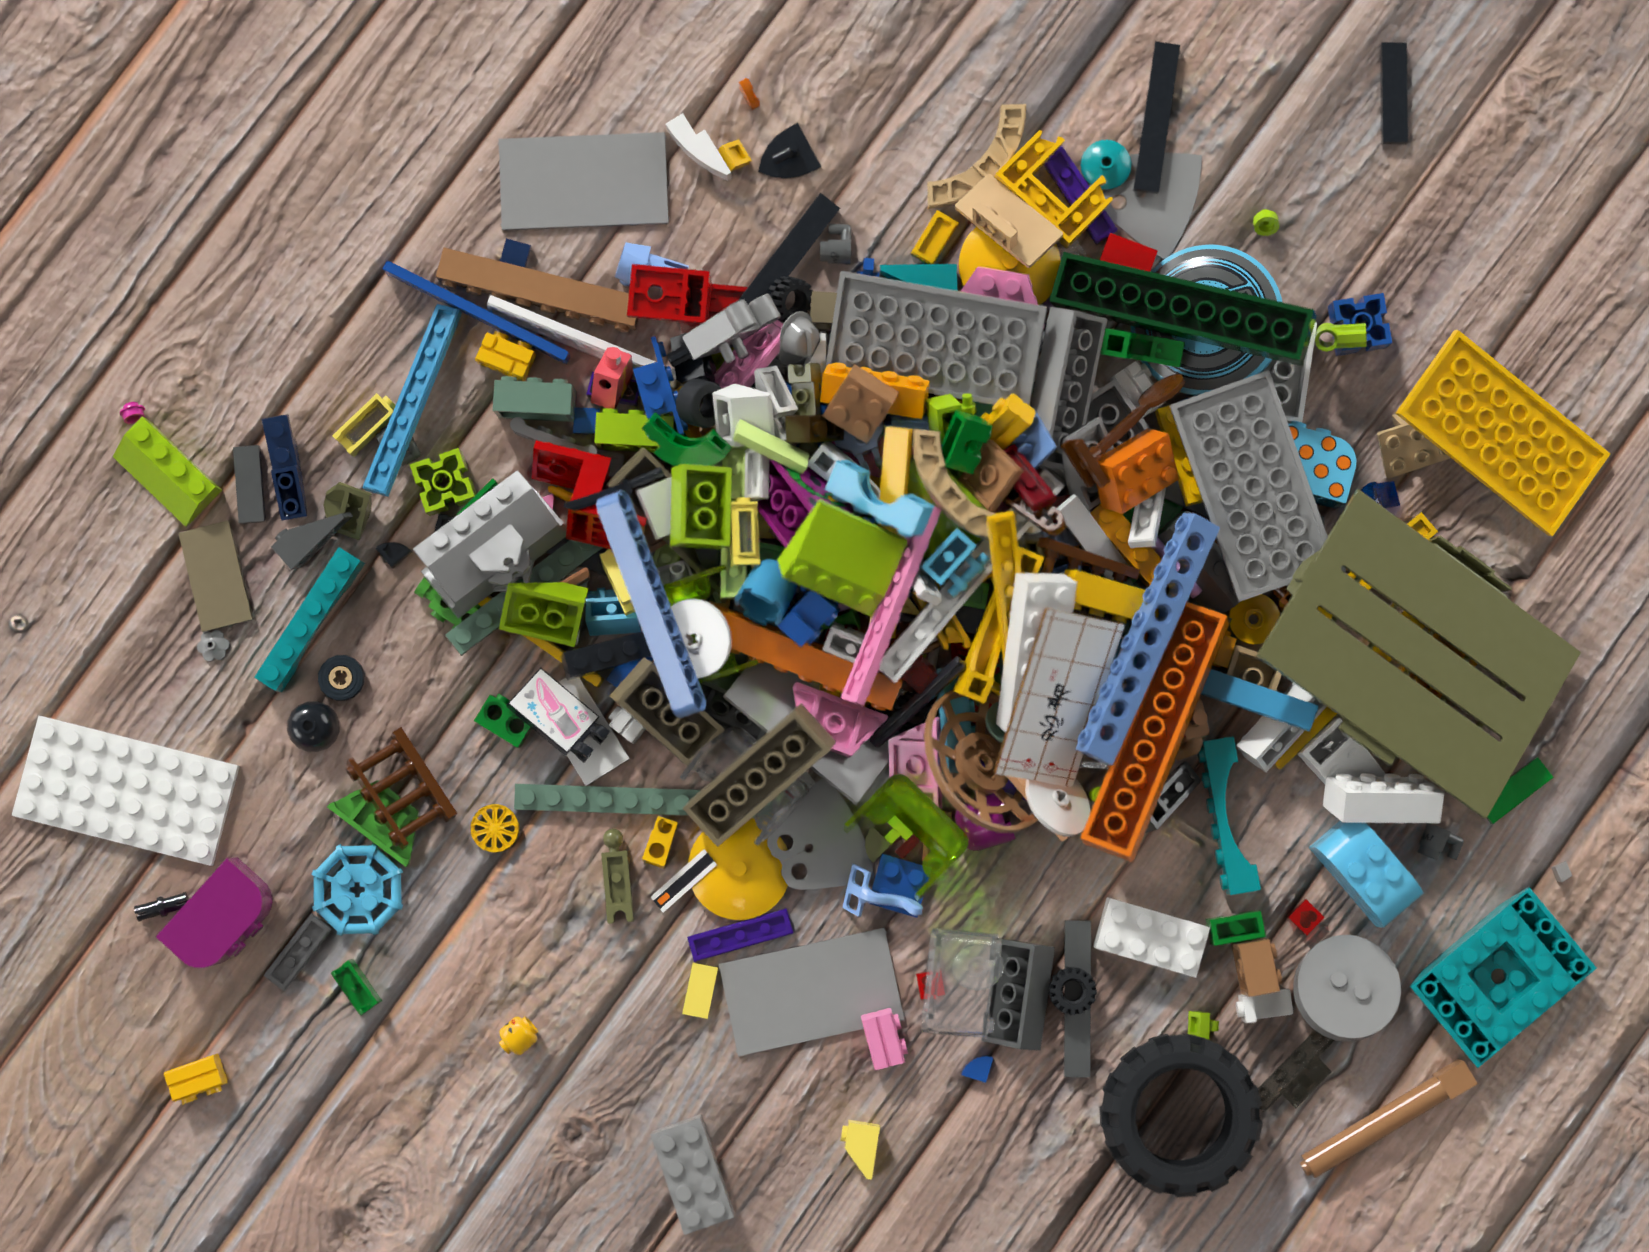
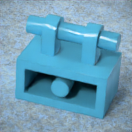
M957 528L921 568L941 586L950 579L954 584L947 592L955 598L961 591L964 592L969 587L967 584L977 573L981 574L985 570L984 566L990 558L982 552L975 560L971 553L977 546ZM965 561L970 566L959 577L954 572Z
M597 588V591H588V599H586V624L590 636L641 632V625L636 612L625 616L614 590Z

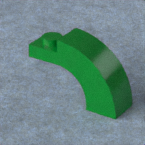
M1105 328L1100 354L1180 367L1185 342Z
M656 412L648 418L642 427L646 436L659 445L654 454L674 466L680 464L712 466L724 459L731 449V446L714 429L705 436L688 438L677 433Z

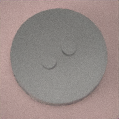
M1338 935L1321 941L1305 954L1295 972L1293 991L1299 1012L1315 1031L1333 1040L1352 1042L1374 1035L1391 1021L1399 1006L1401 983L1393 961L1382 948L1372 941L1359 936Z

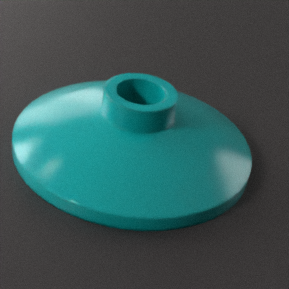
M1113 140L1094 142L1085 150L1081 159L1082 175L1090 185L1101 175L1105 177L1106 184L1101 185L1102 190H1111L1119 187L1127 180L1131 171V157L1123 145ZM1109 159L1111 165L1104 166L1102 160Z

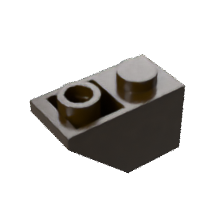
M822 415L786 416V442L844 440V429Z

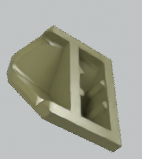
M338 482L326 492L323 504L326 518L350 512L353 517L337 532L360 540L371 513L372 494Z

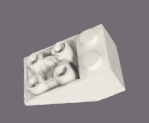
M1340 718L1333 719L1297 753L1324 784L1326 783V776H1336L1337 773L1350 774L1352 777H1360L1362 773L1373 774L1376 777H1385V772L1369 751L1338 729L1342 723Z

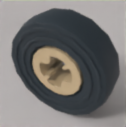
M336 655L328 658L322 664L318 673V683L321 691L327 697L336 701H347L354 698L362 690L365 683V673L361 664L356 659L347 655ZM339 671L343 674L346 672L348 675L345 678L346 683L343 685L341 682L337 684L335 681L338 678L337 673Z

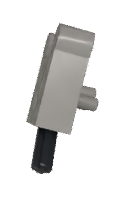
M769 293L756 298L749 305H747L745 299L740 300L682 336L685 345L668 353L667 358L671 366L676 367L691 358L695 360L721 353L726 363H730L735 360L731 350L734 347L739 358L744 359L749 353L742 341L778 320L781 315Z

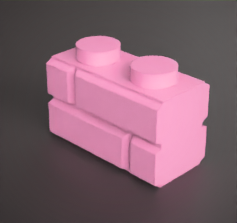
M886 1008L862 1015L861 1019L874 1069L879 1070L904 1063L903 1055L908 1054L904 1038L899 1040L897 1030L902 1029L898 1014L893 1015L891 1008Z

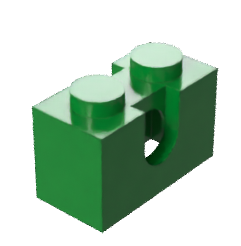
M956 410L941 445L945 466L973 474L981 461L980 449L983 443L989 441L993 426L982 417Z
M1259 910L1206 919V925L1210 927L1209 941L1214 946L1266 937L1262 913Z

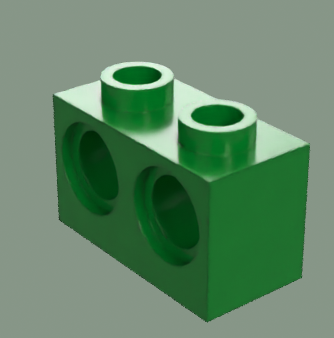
M499 693L496 697L489 695L474 721L515 747L521 748L532 728L523 721L524 729L520 733H514L511 730V723L515 719L520 718L506 707L510 700ZM495 705L500 706L502 709V715L497 720H493L489 716L491 707Z

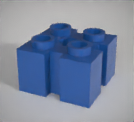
M1384 293L1363 296L1357 304H1354L1353 298L1333 301L1327 306L1330 323L1333 325L1355 324L1357 320L1359 324L1366 323V351L1385 349L1392 344L1389 323H1382V317L1387 314ZM1362 347L1336 348L1335 353L1336 356L1354 354Z
M808 589L799 601L785 614L778 627L800 647L806 642L810 645L820 635V631L823 629L821 625L826 624L828 626L837 617L838 612L841 610L838 607L840 603Z

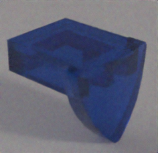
M1374 481L1361 489L1363 493L1385 509L1400 506L1394 481L1376 483Z

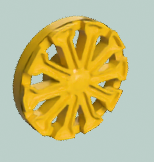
M490 804L479 809L473 816L470 825L471 836L474 842L481 849L488 852H502L510 848L517 840L519 834V822L516 815L511 809L500 804ZM488 809H492V819L487 813ZM498 809H502L503 813L498 818ZM482 815L487 822L478 820V817ZM511 815V821L504 823L505 818ZM479 825L485 827V829L476 831L475 826ZM515 826L513 832L506 830V827ZM487 834L482 841L478 840V836ZM503 835L511 836L512 839L507 842ZM492 838V846L490 848L486 847V843ZM497 838L503 844L501 848L497 847Z

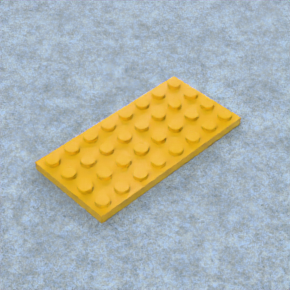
M1459 330L1453 331L1395 413L1548 536L1555 534L1611 454Z

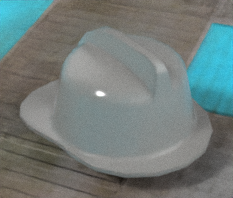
M796 312L789 316L782 326L779 358L784 365L795 364L803 357H810L817 348L820 339L819 331L813 325L808 313Z

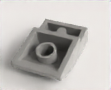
M1101 417L1095 418L1063 439V444L1067 440L1083 439L1089 449L1092 446H1096L1108 434ZM1113 446L1110 449H1108L1105 453L1112 450ZM1063 451V468L1069 495H1077L1087 510H1090L1101 503L1097 485L1095 483L1091 488H1087Z

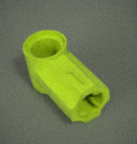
M1323 323L1316 330V346L1325 352L1336 348L1367 347L1366 323L1343 325ZM1331 333L1334 339L1330 342H1324L1320 338L1321 334Z

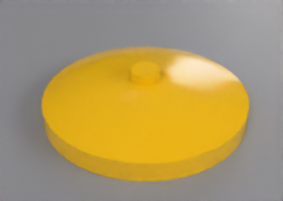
M976 226L962 245L958 268L963 287L979 266L1028 274L1038 305H1042L1051 296L1061 260L1057 244H1055L1031 268H1027Z
M751 818L718 847L704 831L700 834L691 849L688 863L705 849L717 864L692 887L695 896L704 907L723 918L747 920L768 912L780 901L788 885L781 874L782 862L772 856L767 845L768 836L773 828L762 821ZM779 837L777 840L779 849L787 851L788 849L784 841Z

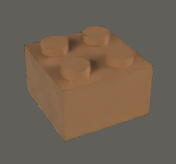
M854 364L822 416L867 444L891 408L899 392Z
M1263 937L1231 943L1241 994L1253 997L1279 992L1282 976L1280 970L1275 969L1274 959L1277 958L1275 944H1270V939Z

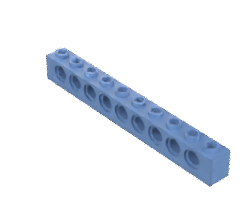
M1183 513L1175 524L1176 530L1164 548L1165 554L1161 563L1154 570V578L1150 587L1143 594L1141 607L1132 618L1130 631L1122 640L1119 655L1112 662L1109 677L1101 686L1099 699L1090 710L1088 723L1078 737L1076 750L1101 763L1113 765L1220 530L1219 526L1197 514ZM1190 537V539H1191V545H1190V547L1188 548V546H1187V540H1188V538ZM1178 561L1180 562L1179 571H1177L1176 564ZM1167 585H1169L1170 588L1168 595H1166L1165 592ZM1158 608L1159 615L1155 618V610ZM1147 632L1148 639L1144 642V634ZM1137 656V664L1134 666L1133 659ZM1126 679L1127 685L1123 690L1122 683ZM1115 703L1116 710L1112 714L1111 707ZM1104 727V728H1105V734H1104V736L1101 738V736H1100V731H1101V729Z

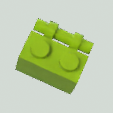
M970 393L962 395V404L951 394L926 399L929 431L940 432L941 445L956 410L972 415L976 413V404L973 402V397Z

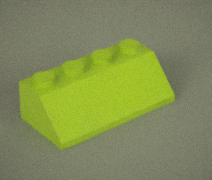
M143 416L124 434L113 455V458L185 527L222 491L152 422Z

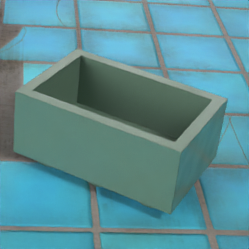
M502 376L501 380H494L493 412L498 418L505 419L521 417L524 420L574 422L576 390L565 379H553V383L542 382L543 379L527 378L526 382L517 381L516 377Z

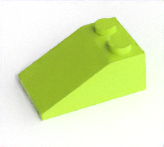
M564 582L508 583L499 630L575 647L588 588Z

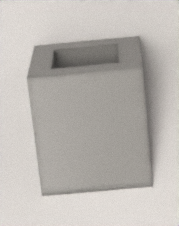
M1566 861L1551 867L1557 882H1564L1572 876Z

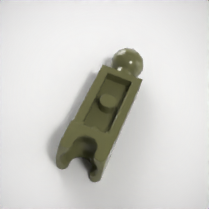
M818 363L805 364V372L801 364L789 365L788 380L789 384H791L792 397L798 407L794 415H821L819 382H821L820 365ZM801 442L799 449L809 453L810 459L819 449L817 442Z
M612 828L603 835V842L609 848V852L601 853L607 923L612 924L615 922V914L619 910L626 914L628 922H633L634 909L628 850L619 851V847L623 843V835L619 830Z

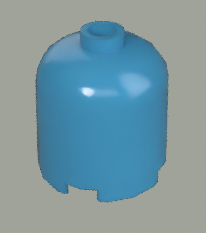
M762 560L760 565H755L745 579L735 596V605H740L745 610L743 615L755 623L766 626L768 622H775V625H778L783 620L790 606L798 584L782 577L777 560Z

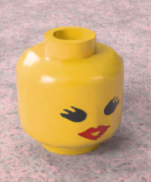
M516 1016L500 1029L499 1034L502 1040L499 1044L508 1054L513 1052L516 1055H522L537 1042L536 1033H538V1030L526 1016L523 1019Z

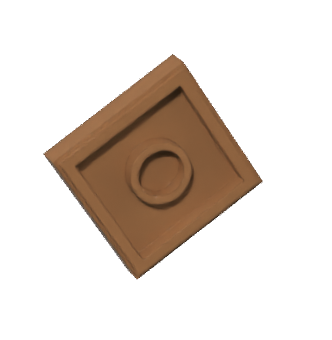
M989 439L980 449L981 461L975 468L974 473L963 472L958 480L989 512L994 513L1023 473V470L993 440Z

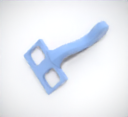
M852 864L842 908L861 917L864 903L868 902L900 907L914 916L922 914L923 906L915 900L872 891L868 887L871 872L857 864ZM857 869L864 873L862 886L855 883ZM851 894L859 899L856 911L849 906Z

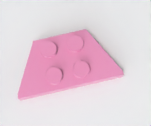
M979 266L961 290V292L1038 305L1028 274Z
M795 682L793 685L796 707L800 703L804 705L836 741L830 751L843 756L851 757L888 718L885 714L802 683Z
M936 717L933 721L932 737L939 741L940 717ZM922 723L888 739L890 790L900 796H905L917 806L919 804L932 811L931 814L933 816L939 817L942 814V791L936 783L928 764L924 743L925 723ZM934 750L936 762L941 771L939 753Z

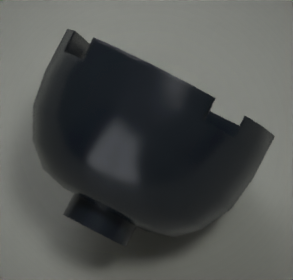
M308 701L298 705L290 713L287 720V733L290 740L299 749L306 752H319L328 749L336 741L340 732L336 712L329 705L319 701Z

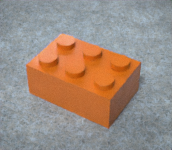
M1147 428L1103 454V458L1098 464L1109 479V482L1104 487H1099L1097 483L1096 485L1102 508L1123 514L1178 481L1179 477L1169 434Z

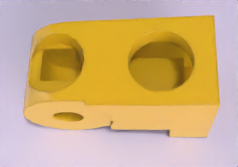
M661 816L657 817L642 857V862L665 869L678 822Z

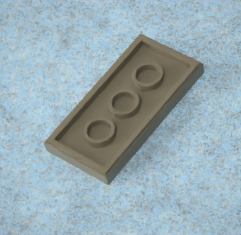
M227 520L178 533L202 632L254 620L230 521Z

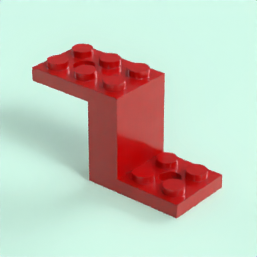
M632 264L627 317L679 322L682 333H687L737 302L748 287L712 284L710 271ZM654 286L660 287L663 290L662 297L657 300H653L648 296V291Z
M536 440L533 448V480L574 489L571 501L609 488L606 483L610 478L611 458L601 454L588 453L576 448H567L550 442ZM597 504L576 511L568 509L566 539L612 549L598 514ZM636 514L645 537L647 518Z

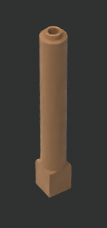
M1455 1060L1432 1074V1078L1301 1155L1303 1161L1300 1162V1166L1307 1176L1312 1174L1314 1178H1317L1445 1100H1452L1477 1085L1478 1083L1465 1061Z

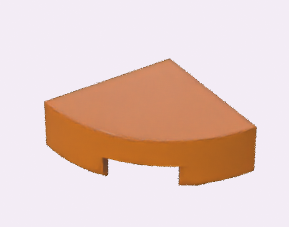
M745 78L740 81L739 88L751 109L754 110L760 106V101L753 92L754 88L749 79Z

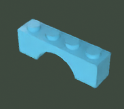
M849 460L836 461L825 487V490L833 494L832 497L835 500L853 504L854 510L862 514L869 513L875 516V521L882 525H892L897 528V533L902 536L911 538L912 536L923 535L935 507L934 505L913 494L902 495L894 503L887 504L881 501L872 491L869 478L870 471Z

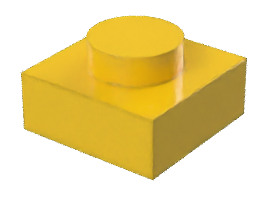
M739 139L726 143L717 149L730 171L744 167L752 161Z

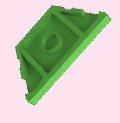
M379 780L370 783L371 786L379 782ZM390 788L378 794L385 807L402 798ZM356 790L327 806V808L402 865L408 867L416 832L406 837L409 845L402 850L400 846L395 847L388 836L390 830L386 824L381 825L374 815L375 807L372 802L367 803L364 800L360 790ZM410 804L391 817L398 828L401 829L419 818L420 811Z

